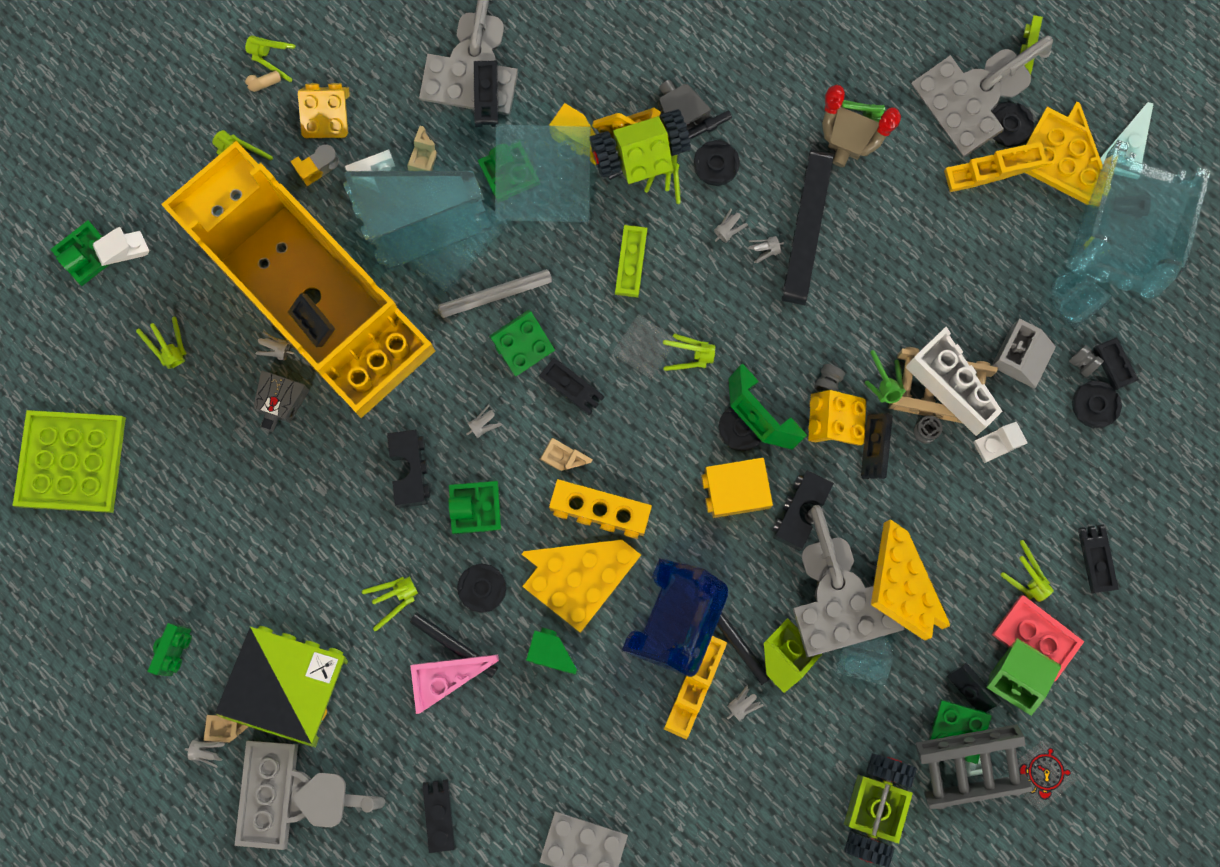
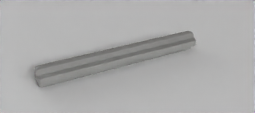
M546 269L439 304L438 309L440 315L445 318L551 283L552 277L549 270Z

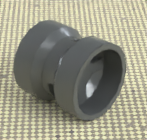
M1084 345L1069 360L1073 366H1078L1081 369V374L1085 378L1091 375L1104 362L1099 356H1094L1092 349L1087 345Z
M824 364L821 369L822 375L816 380L814 388L820 392L827 390L838 392V384L843 381L846 373L836 366Z
M934 416L923 417L914 427L915 438L921 443L933 442L942 433L941 421Z

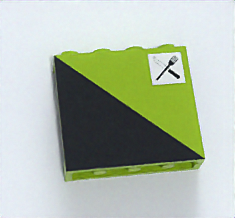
M259 626L258 629L250 627L215 714L220 718L316 748L319 740L316 734L342 665H347L348 660L340 650L329 648L328 651L323 650L315 642L306 640L304 644L296 641V637L286 633H282L281 636L272 634L273 630L264 626Z

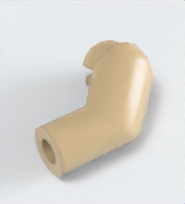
M275 70L258 78L255 75H250L246 78L245 83L248 85L249 90L256 92L280 82L281 77Z

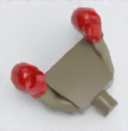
M841 85L829 87L825 94V114L822 126L824 139L829 142L828 148L836 151L832 163L839 167H845L849 157L858 160L860 156H868L878 149L885 138L899 126L901 120L899 110L888 108L882 114L880 121L877 122L841 107L845 98L844 88Z

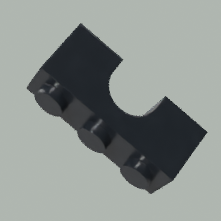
M416 429L387 433L389 457L393 461L405 460L410 463L408 476L402 480L392 481L395 506L397 508L427 505V498H430L431 494L429 483L424 481V474H428L426 459L422 460L421 451L425 450L424 437L419 436Z
M808 470L803 476L799 474L793 485V488L797 490L793 497L788 496L782 508L786 510L783 519L778 517L772 531L776 532L773 538L801 551L813 526L806 524L801 519L799 514L800 507L804 504L822 507L834 483Z

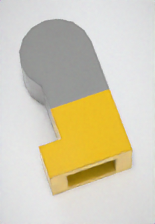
M321 145L314 154L303 161L296 157L290 162L306 186H309L335 169L339 163V158L332 146Z

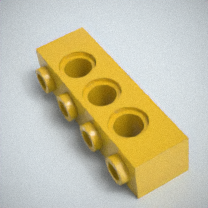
M557 479L549 506L550 511H554L553 515L556 517L567 519L568 516L577 518L576 522L591 526V522L601 524L600 529L609 532L619 529L625 531V536L638 539L639 535L644 536L652 505L559 479ZM574 498H579L583 501V506L578 510H574L569 506L570 501ZM596 505H604L607 508V512L603 516H596L593 513V509ZM621 511H626L630 514L631 518L628 522L621 523L616 518L617 514Z

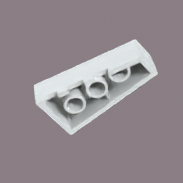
M945 327L905 368L977 436L1002 410L985 384H981L975 375L977 372L972 365L969 366L962 355V349L958 344L955 345L950 337V331Z

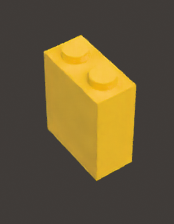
M764 458L709 466L705 468V474H701L703 489L708 488L709 498H705L707 512H712L713 518L765 510L773 506Z

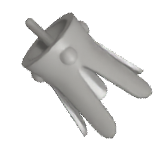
M730 208L722 223L714 229L715 234L718 236L715 242L721 239L727 243L734 234L748 226L747 223H744L731 230L739 220L740 213L731 215L728 218L732 211Z
M776 236L769 237L767 240H749V242L763 243L749 246L748 249L755 251L767 250L754 261V263H759L771 255L776 256L780 254V245H783L784 242L779 243Z
M265 331L263 333L271 339L260 338L258 343L275 351H257L255 353L256 355L277 357L279 360H286L288 353L294 354V352L289 351V342L276 339Z
M489 404L477 418L468 422L471 431L466 433V435L473 432L479 438L487 431L502 426L501 423L484 426L495 415L493 410H490L481 416L488 409Z
M748 685L738 698H735L727 706L732 712L727 719L734 715L740 722L748 713L764 706L760 704L761 702L753 703L757 698L755 694L745 699L750 690Z
M193 740L189 748H185V751H188L189 760H199L217 768V765L204 759L222 761L223 759L219 758L217 753L205 749L222 747L225 745V742H199Z

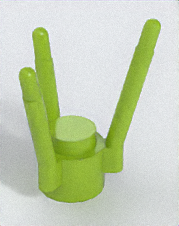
M253 35L249 36L245 49L247 53L252 54V60L261 63L271 71L276 70L280 77L288 82H292L291 77L264 60L262 56L268 55L270 47L294 49L296 46Z
M224 130L219 131L213 138L212 143L218 148L216 152L218 155L237 141L244 148L268 160H273L271 155L240 140L234 134L229 135Z
M677 154L671 156L673 170L663 174H666L665 191L668 192L670 190L671 174L673 173L676 203L680 204ZM655 176L648 178L644 189L646 193L649 191Z
M175 316L172 317L178 347H175L174 344L167 345L154 323H151L150 327L162 347L161 352L140 329L136 330L142 340L159 358L162 365L168 369L184 363L185 359L183 356L187 355Z
M673 334L672 337L689 344L663 340L664 345L693 350L694 359L698 360V362L665 366L663 368L664 371L694 367L706 368L707 363L713 364L715 345Z
M1021 540L1020 544L1033 566L1032 568L1024 556L1019 557L1033 578L1027 584L1029 589L1004 572L1001 573V577L1023 592L1029 600L1034 597L1037 602H1041L1050 596L1054 590L1049 585L1050 582L1044 576L1025 541Z
M410 576L405 579L401 577L395 581L362 590V594H368L393 587L394 590L373 599V604H377L397 595L399 601L404 599L402 603L374 626V631L380 629L405 606L415 601L413 596L417 595L418 592Z

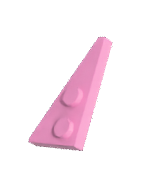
M498 654L410 665L416 714L423 712L498 662Z

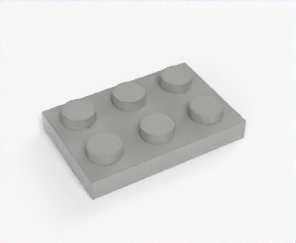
M555 811L540 863L552 867H619L628 834Z

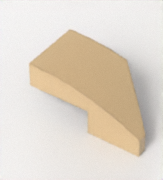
M420 126L414 140L415 147L407 165L408 171L431 176L437 152L435 144L429 139L425 128Z
M551 438L539 460L563 471L591 463L593 459Z
M207 715L204 741L231 742L248 726L220 718L217 715Z

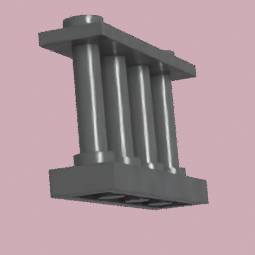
M1018 724L916 742L920 761L922 764L928 763L933 790L924 792L929 809H944L953 805L1009 795L1019 796L1026 792H1032V786L1026 775H1020L1016 748L1026 746L1025 737ZM1005 750L1009 777L994 779L990 753ZM980 754L984 781L969 784L964 758ZM954 759L958 786L943 788L939 762Z

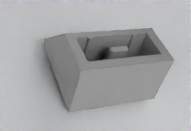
M1018 319L1011 326L992 366L998 367V371L1035 389L1056 346L1042 329L1022 319Z

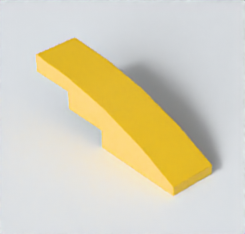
M1042 142L999 150L994 155L971 159L969 163L947 167L944 172L949 190L954 192L1019 175L1043 167L1048 162Z
M704 632L664 730L687 740L727 642Z

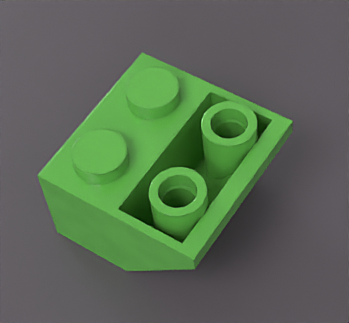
M1016 638L991 671L987 688L1032 716L1046 698L1061 669V665Z

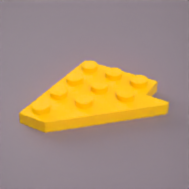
M623 540L524 551L522 555L537 566V569L522 587L581 633L641 557V554Z

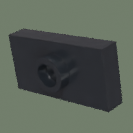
M300 293L288 310L289 315L316 347H323L335 330L334 326L307 294Z
M1117 337L1093 348L1095 354L1104 361L1101 365L1114 391L1139 380Z
M967 662L947 676L976 710L986 713L1001 702L993 691L987 688L984 681Z

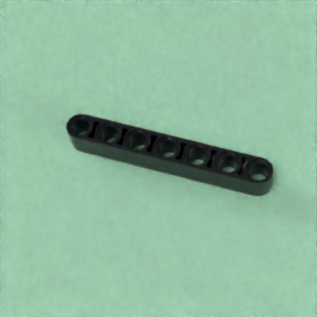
M810 149L808 166H806L804 177L805 183L800 198L801 204L796 219L797 226L796 230H794L792 251L790 252L787 267L788 273L786 274L783 288L784 294L781 299L783 302L804 306L806 304L834 153Z

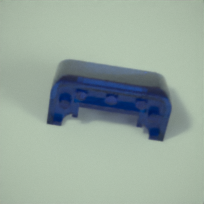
M659 558L653 572L654 582L661 588L644 632L632 631L627 636L622 650L632 656L668 670L692 677L701 666L726 603L728 587L723 581L703 568Z

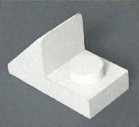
M386 150L346 165L345 168L351 179L380 190L374 174L387 173L395 164L390 151Z
M120 227L93 243V248L102 266L143 257L149 253V249L140 231L123 234Z
M1014 422L975 440L973 443L983 462L986 463L1027 444V441L1018 423Z

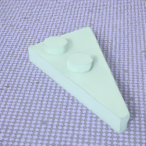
M1148 102L1102 155L1100 159L1105 172L1136 180L1139 178L1153 103Z

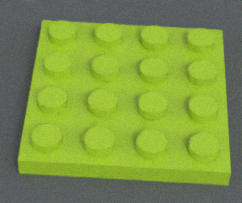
M26 410L13 506L113 513L126 418L116 415Z

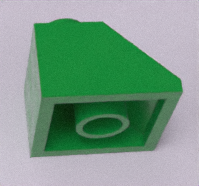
M542 627L540 632L534 631L526 661L577 675L578 669L561 639L556 637V631Z

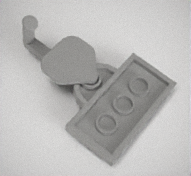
M478 0L475 13H466L461 16L457 29V37L460 43L453 49L450 57L427 54L419 96L421 101L474 109V61L496 60L492 50L501 44L504 32L503 22L498 17L486 15L488 3L492 0ZM498 66L499 114L510 115L518 77V69ZM482 109V111L491 112V109Z
M1045 36L1018 56L1012 50H1001L987 60L985 70L972 69L963 73L950 55L913 81L911 85L964 158L1004 131V128L991 111L997 106L1000 96L1015 97L1030 85L1031 75L1024 65L1038 55L1042 58L1049 57L1053 39L1051 36Z
M819 505L813 506L805 514V520L810 524H814L819 543L811 544L803 550L802 561L806 574L818 581L815 591L816 602L793 608L806 656L811 657L904 630L902 625L871 605L874 586L865 588L861 579L854 573L849 572L854 563V558L848 542L842 538L831 539L822 508Z
M246 741L235 846L285 850L288 846L289 827L292 822H298L307 818L313 826L334 827L343 818L344 806L360 807L364 812L368 813L372 810L383 808L386 801L383 797L345 794L346 783L338 774L318 773L311 779L304 772L297 771L298 744Z

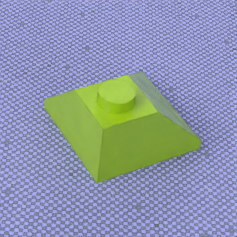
M788 618L764 642L766 675L783 693L802 679L822 656V653L811 657L806 656L799 629Z

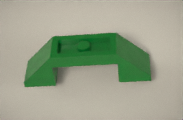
M741 364L728 378L730 406L762 442L792 450L807 436L792 418L779 425L752 395L750 390L759 381L744 364Z

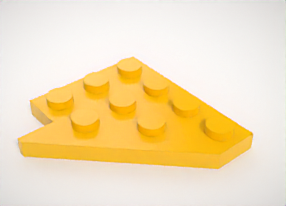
M1076 102L1068 117L1047 107L1026 145L1042 142L1048 164L1025 173L1098 210L1111 186L1081 104Z
M888 520L883 524L871 605L925 641L932 638L934 624L944 629L950 627V622L909 532L894 521Z

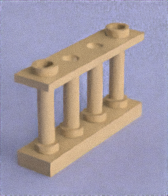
M906 347L898 353L897 359L906 360V367L920 350L914 347ZM967 361L969 366L972 365L977 372L976 376L982 385L986 382V376L992 377L997 373L998 367H993L988 362L977 361L973 363ZM904 367L902 382L906 392L899 401L889 403L888 409L923 416H934L938 419L962 423L944 404L936 403L934 395L927 388H925L924 398H921V400L912 398L910 390L913 374Z

